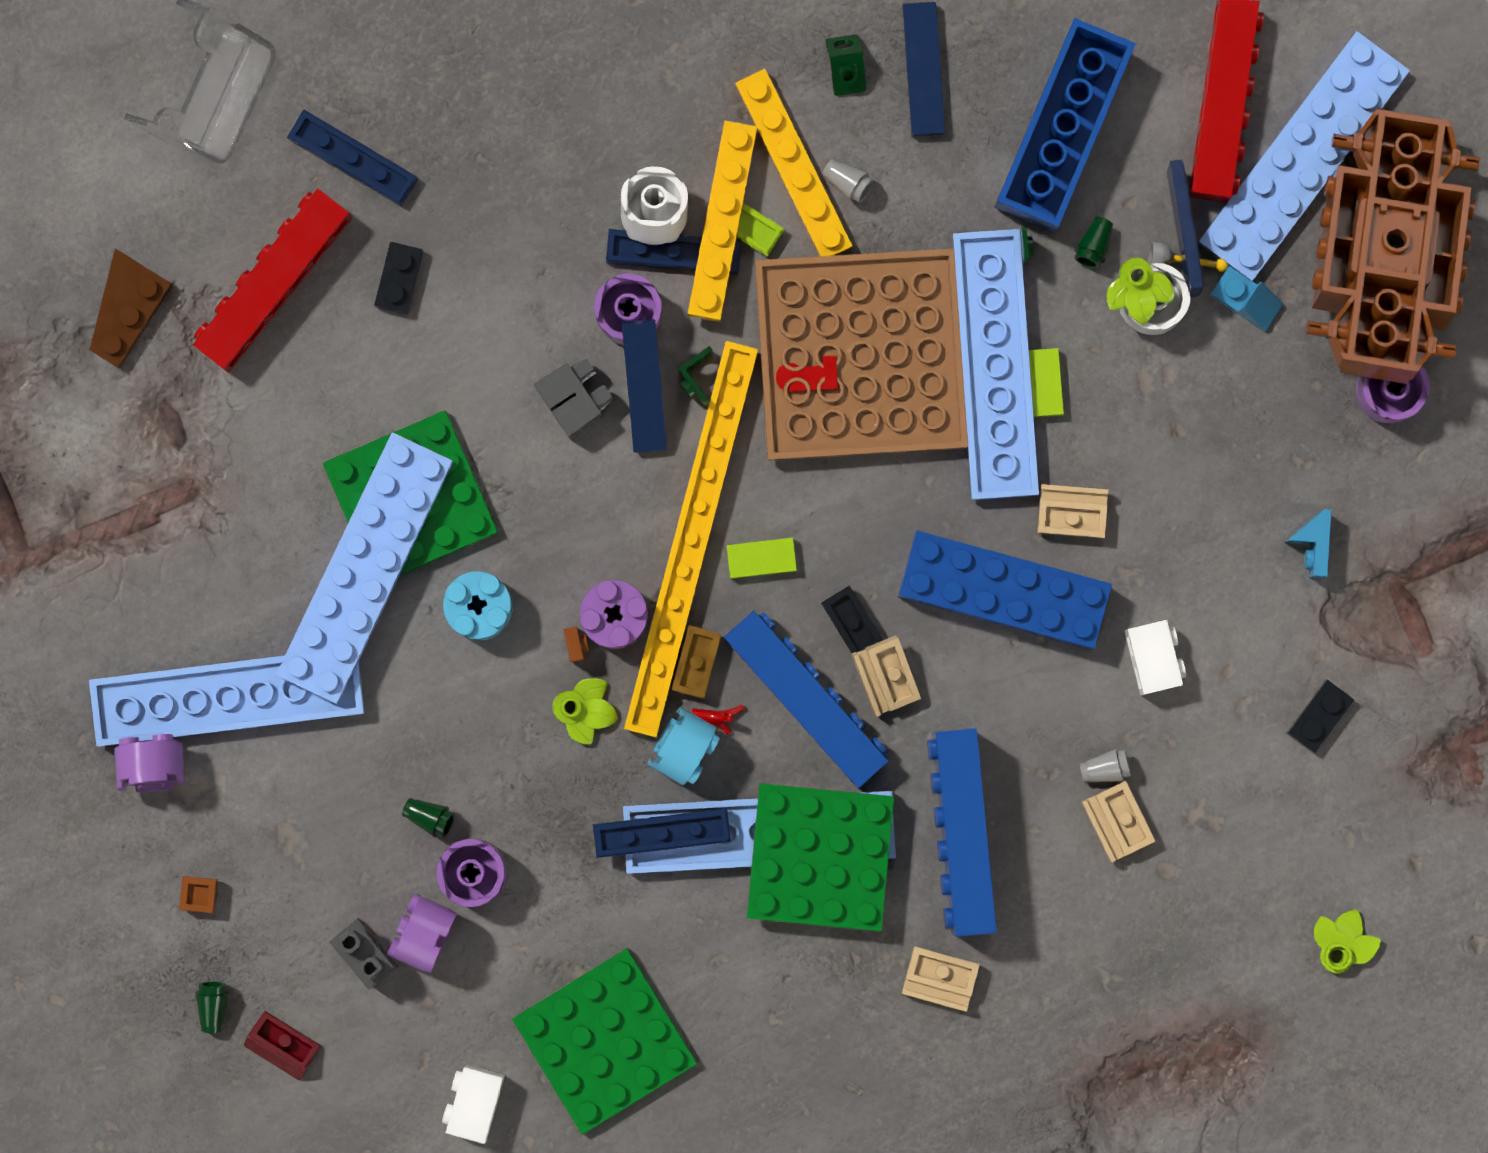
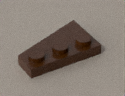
M115 248L90 351L120 369L173 284Z

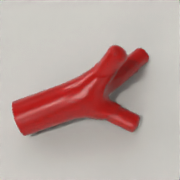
M742 704L732 709L719 711L692 708L691 713L719 727L726 735H729L731 730L724 722H732L734 720L733 716L744 711L745 708Z

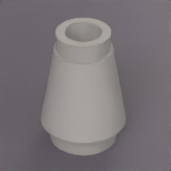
M834 159L828 162L822 173V176L827 178L850 201L855 200L859 203L866 198L874 183V180L868 177L869 173L837 162Z
M1114 749L1084 763H1080L1084 783L1124 781L1125 777L1131 776L1126 750L1117 751V749Z

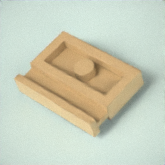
M1041 484L1037 534L1105 538L1108 489Z
M896 635L868 646L862 651L851 653L873 714L876 717L881 716L884 712L893 711L921 699L901 643Z
M1126 781L1081 802L1110 863L1155 842Z
M914 946L901 993L967 1012L980 964Z

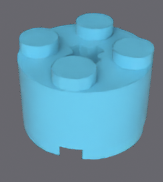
M474 571L459 576L448 586L444 596L443 609L447 622L457 633L473 640H488L499 635L508 625L513 613V600L508 588L498 578L486 572ZM477 597L482 602H487V606L482 608V614L480 615L476 611L470 610V605L475 603L474 599Z
M679 707L676 712L681 715L678 721L673 718L670 719L653 749L657 753L656 761L649 758L647 766L681 785H684L687 781L694 784L703 769V766L700 765L701 759L705 753L710 755L713 752L720 737L715 734L716 727Z

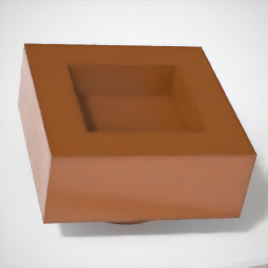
M577 626L563 629L570 662L585 661L584 653L589 652L586 633H579Z
M183 876L179 910L214 913L218 879Z

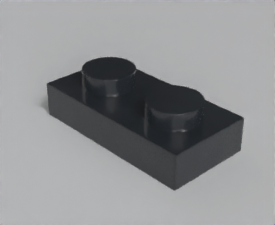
M390 241L374 303L376 308L408 315L424 252L423 249Z
M850 585L821 602L850 653H857L868 646L883 641Z
M1328 679L1325 680L1286 734L1310 752L1316 753L1354 699Z

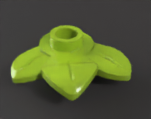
M1133 257L1121 265L1119 278L1109 285L1106 298L1110 310L1126 307L1128 313L1135 321L1145 325L1155 312L1156 302H1172L1174 291L1166 275L1153 271L1151 265L1146 260ZM1135 269H1140L1142 277L1137 281H1133L1131 273Z
M589 678L581 680L572 691L559 693L553 701L552 711L555 718L566 725L568 735L578 743L592 744L594 729L609 727L618 719L613 706L602 699L608 685L602 679ZM568 701H572L575 705V710L571 714L565 711V704Z
M1354 909L1342 913L1335 922L1327 917L1320 916L1314 926V940L1321 948L1320 961L1329 972L1343 973L1352 964L1367 963L1373 958L1380 947L1381 940L1379 938L1362 935V919L1358 910ZM1334 950H1339L1342 954V959L1337 963L1331 960V953Z

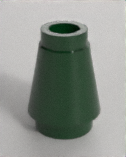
M1095 217L1093 223L1074 248L1076 252L1074 259L1079 264L1091 269H1098L1100 264L1105 262L1113 223L1103 217Z
M412 798L407 800L402 811L403 817L408 818L409 821L433 837L441 836L444 838L450 831L455 814L449 811L448 806Z
M214 981L199 983V990L195 992L201 1032H221V1025L229 992L226 991V984Z

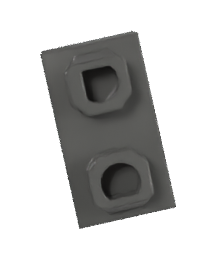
M587 359L575 363L571 367L567 363L533 384L570 440L592 422L601 418V412L614 401L605 385H602L590 394L583 387L582 384L597 375Z
M357 918L329 943L368 989H372L399 966L391 957L387 956V951L381 944L375 945L378 940L363 922Z

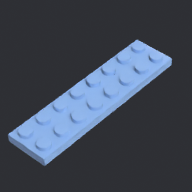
M1356 31L1241 184L1238 194L1232 196L1197 244L1217 259L1224 260L1230 267L1253 281L1325 185L1327 177L1334 173L1338 165L1349 153L1350 150L1331 147L1333 133L1351 137L1355 133H1359L1376 109H1382L1410 70Z
M1020 229L953 233L971 500L1038 496L1039 488Z
M393 432L391 433L276 676L335 704L339 703L451 469L452 460Z
M285 656L89 680L96 747L119 744V739L138 737L139 742L153 740L152 736L158 734H173L174 738L365 714L359 661L338 704L276 676Z
M892 791L864 792L865 794L892 796ZM758 799L623 806L624 821L727 808L731 842L626 854L627 874L751 867ZM893 813L888 859L896 858Z

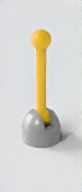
M1151 242L1147 258L1149 264L1162 263L1170 266L1172 261L1182 263L1181 256L1174 255L1168 245ZM1200 259L1201 266L1214 267L1220 272L1226 271L1229 266L1222 259L1217 261Z

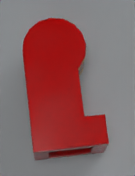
M836 355L822 356L823 368L820 366H806L799 371H791L782 365L776 372V383L780 389L784 390L785 384L790 379L802 378L809 384L810 391H817L819 381L825 377L820 390H837ZM787 363L790 367L793 368L800 367L795 363ZM800 381L790 383L787 388V392L807 391L805 384Z

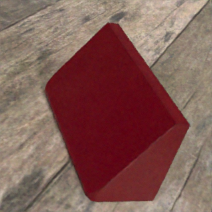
M266 1011L260 1016L244 1042V1046L297 1080L302 1079L321 1048V1045Z

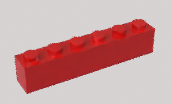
M1217 0L1189 186L1190 198L1228 203L1232 198V194H1238L1240 175L1235 174L1237 162H1242L1245 150V142H1240L1241 129H1247L1250 110L1244 109L1246 97L1252 96L1254 77H1249L1251 64L1256 65L1259 53V45L1254 44L1255 32H1261L1264 12H1258L1260 1Z
M319 188L313 194L308 192L302 198L298 205L300 211L293 219L287 218L277 231V234L280 236L272 246L267 244L262 248L256 257V260L259 261L251 272L246 270L239 277L235 284L238 287L230 298L225 296L218 303L214 310L217 313L209 324L204 322L194 334L196 341L192 345L227 373L232 370L352 219L347 210Z

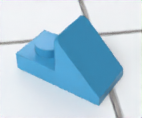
M1230 266L1210 293L1211 297L1264 332L1284 304L1263 282L1260 281L1256 284Z
M1324 509L1317 513L1285 541V543L1311 544L1310 550L1306 549L1304 556V569L1309 570V578L1322 579L1327 577L1330 509Z

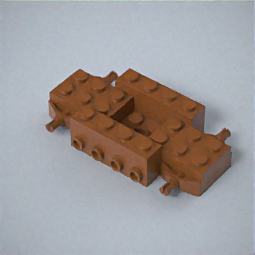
M1376 109L1359 133H1355L1353 137L1333 133L1331 147L1351 150L1358 168L1338 165L1333 177H1327L1324 196H1327V201L1320 221V227H1323L1322 238H1319L1316 250V258H1319L1318 268L1315 269L1312 280V289L1314 290L1312 309L1335 312L1338 315L1334 320H1330L1328 324L1308 320L1306 335L1321 336L1328 339L1337 366L1340 368L1339 373L1406 384L1408 380H1413L1430 356L1455 358L1457 345L1437 342L1432 329L1445 331L1454 315L1461 312L1464 295L1459 293L1460 282L1465 281L1467 273V262L1462 261L1464 251H1468L1470 246L1471 231H1466L1467 221L1472 220L1474 214L1475 200L1470 199L1472 187L1444 183V181L1453 169L1462 168L1477 172L1480 157L1460 155L1461 150L1457 148L1449 120ZM1391 234L1399 235L1404 241V246L1401 248L1391 247L1387 242V236Z

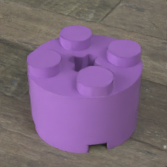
M631 273L620 274L607 281L597 292L594 303L595 316L601 331L610 340L624 345L622 322L655 319L656 331L659 328L662 320L661 299L656 288L646 278ZM628 302L633 303L634 309L637 310V312H631L630 317L624 316V312L620 310V307H626Z
M1424 366L1413 380H1408L1406 384L1358 376L1356 385V396L1362 410L1373 421L1388 424L1398 423L1415 415L1425 404L1430 391V380ZM1390 383L1391 385H1398L1399 391L1395 393L1388 392L1386 386Z
M609 580L597 584L585 595L580 608V620L585 633L596 644L608 649H620L632 645L643 635L648 623V609L644 598L635 587L623 581ZM616 606L620 607L619 613L623 616L622 620H614L612 624L608 623L607 609L614 610Z
M173 734L152 736L153 741L139 742L138 737L119 739V746L114 749L117 790L127 792V786H135L136 792L162 791L173 789V782L175 781L180 786L185 785L182 743L173 739Z
M460 840L447 848L441 856L436 871L437 882L441 891L454 903L464 907L480 906L492 901L502 891L507 878L506 862L501 852L493 844L485 840ZM469 863H473L474 868H480L481 874L476 876V882H472L470 877H464V870L469 869Z
M414 893L406 911L411 913V916L403 915L396 931L401 936V939L394 938L387 956L431 974L458 913Z

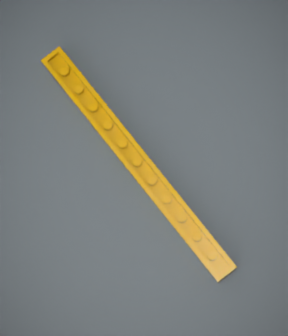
M729 341L725 342L624 729L657 738L758 353L756 348Z

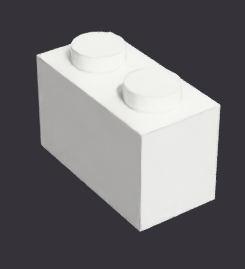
M1167 620L1124 631L1140 696L1183 685L1182 678H1186V670L1182 658H1176L1174 646L1178 645V638L1174 626H1168Z
M465 1065L463 1072L456 1071L451 1088L452 1091L457 1092L453 1105L447 1103L442 1123L447 1124L445 1133L485 1144L505 1075L470 1065Z

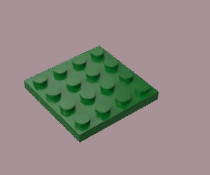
M445 410L393 432L453 461L451 469L400 575L498 534ZM391 433L322 463L348 523Z
M759 783L747 918L881 931L894 796Z
M628 948L512 1018V1021L581 1135L697 1064Z

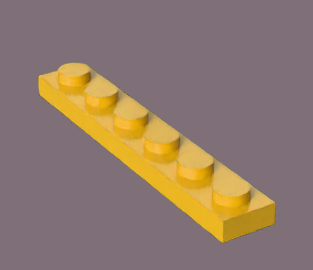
M766 69L736 82L735 86L755 126H757L758 133L819 256H835L851 249L853 246Z
M724 121L687 313L689 317L716 322L721 321L757 126Z

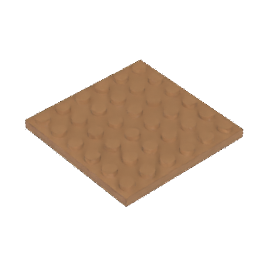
M954 248L755 260L768 461L968 448ZM836 355L837 390H820L825 377L819 381L817 391H810L809 384L802 378L790 379L785 384L784 390L780 389L776 383V372L782 365L791 371H799L806 366H820L823 368L822 356ZM787 363H795L800 367L793 368L790 367ZM800 381L805 384L807 391L787 392V388L790 383Z

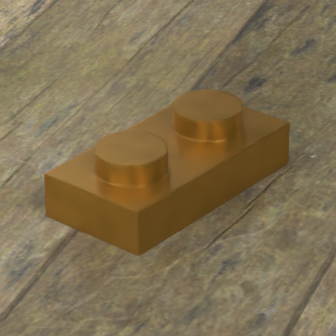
M689 625L672 686L673 691L702 699L705 698L722 634Z

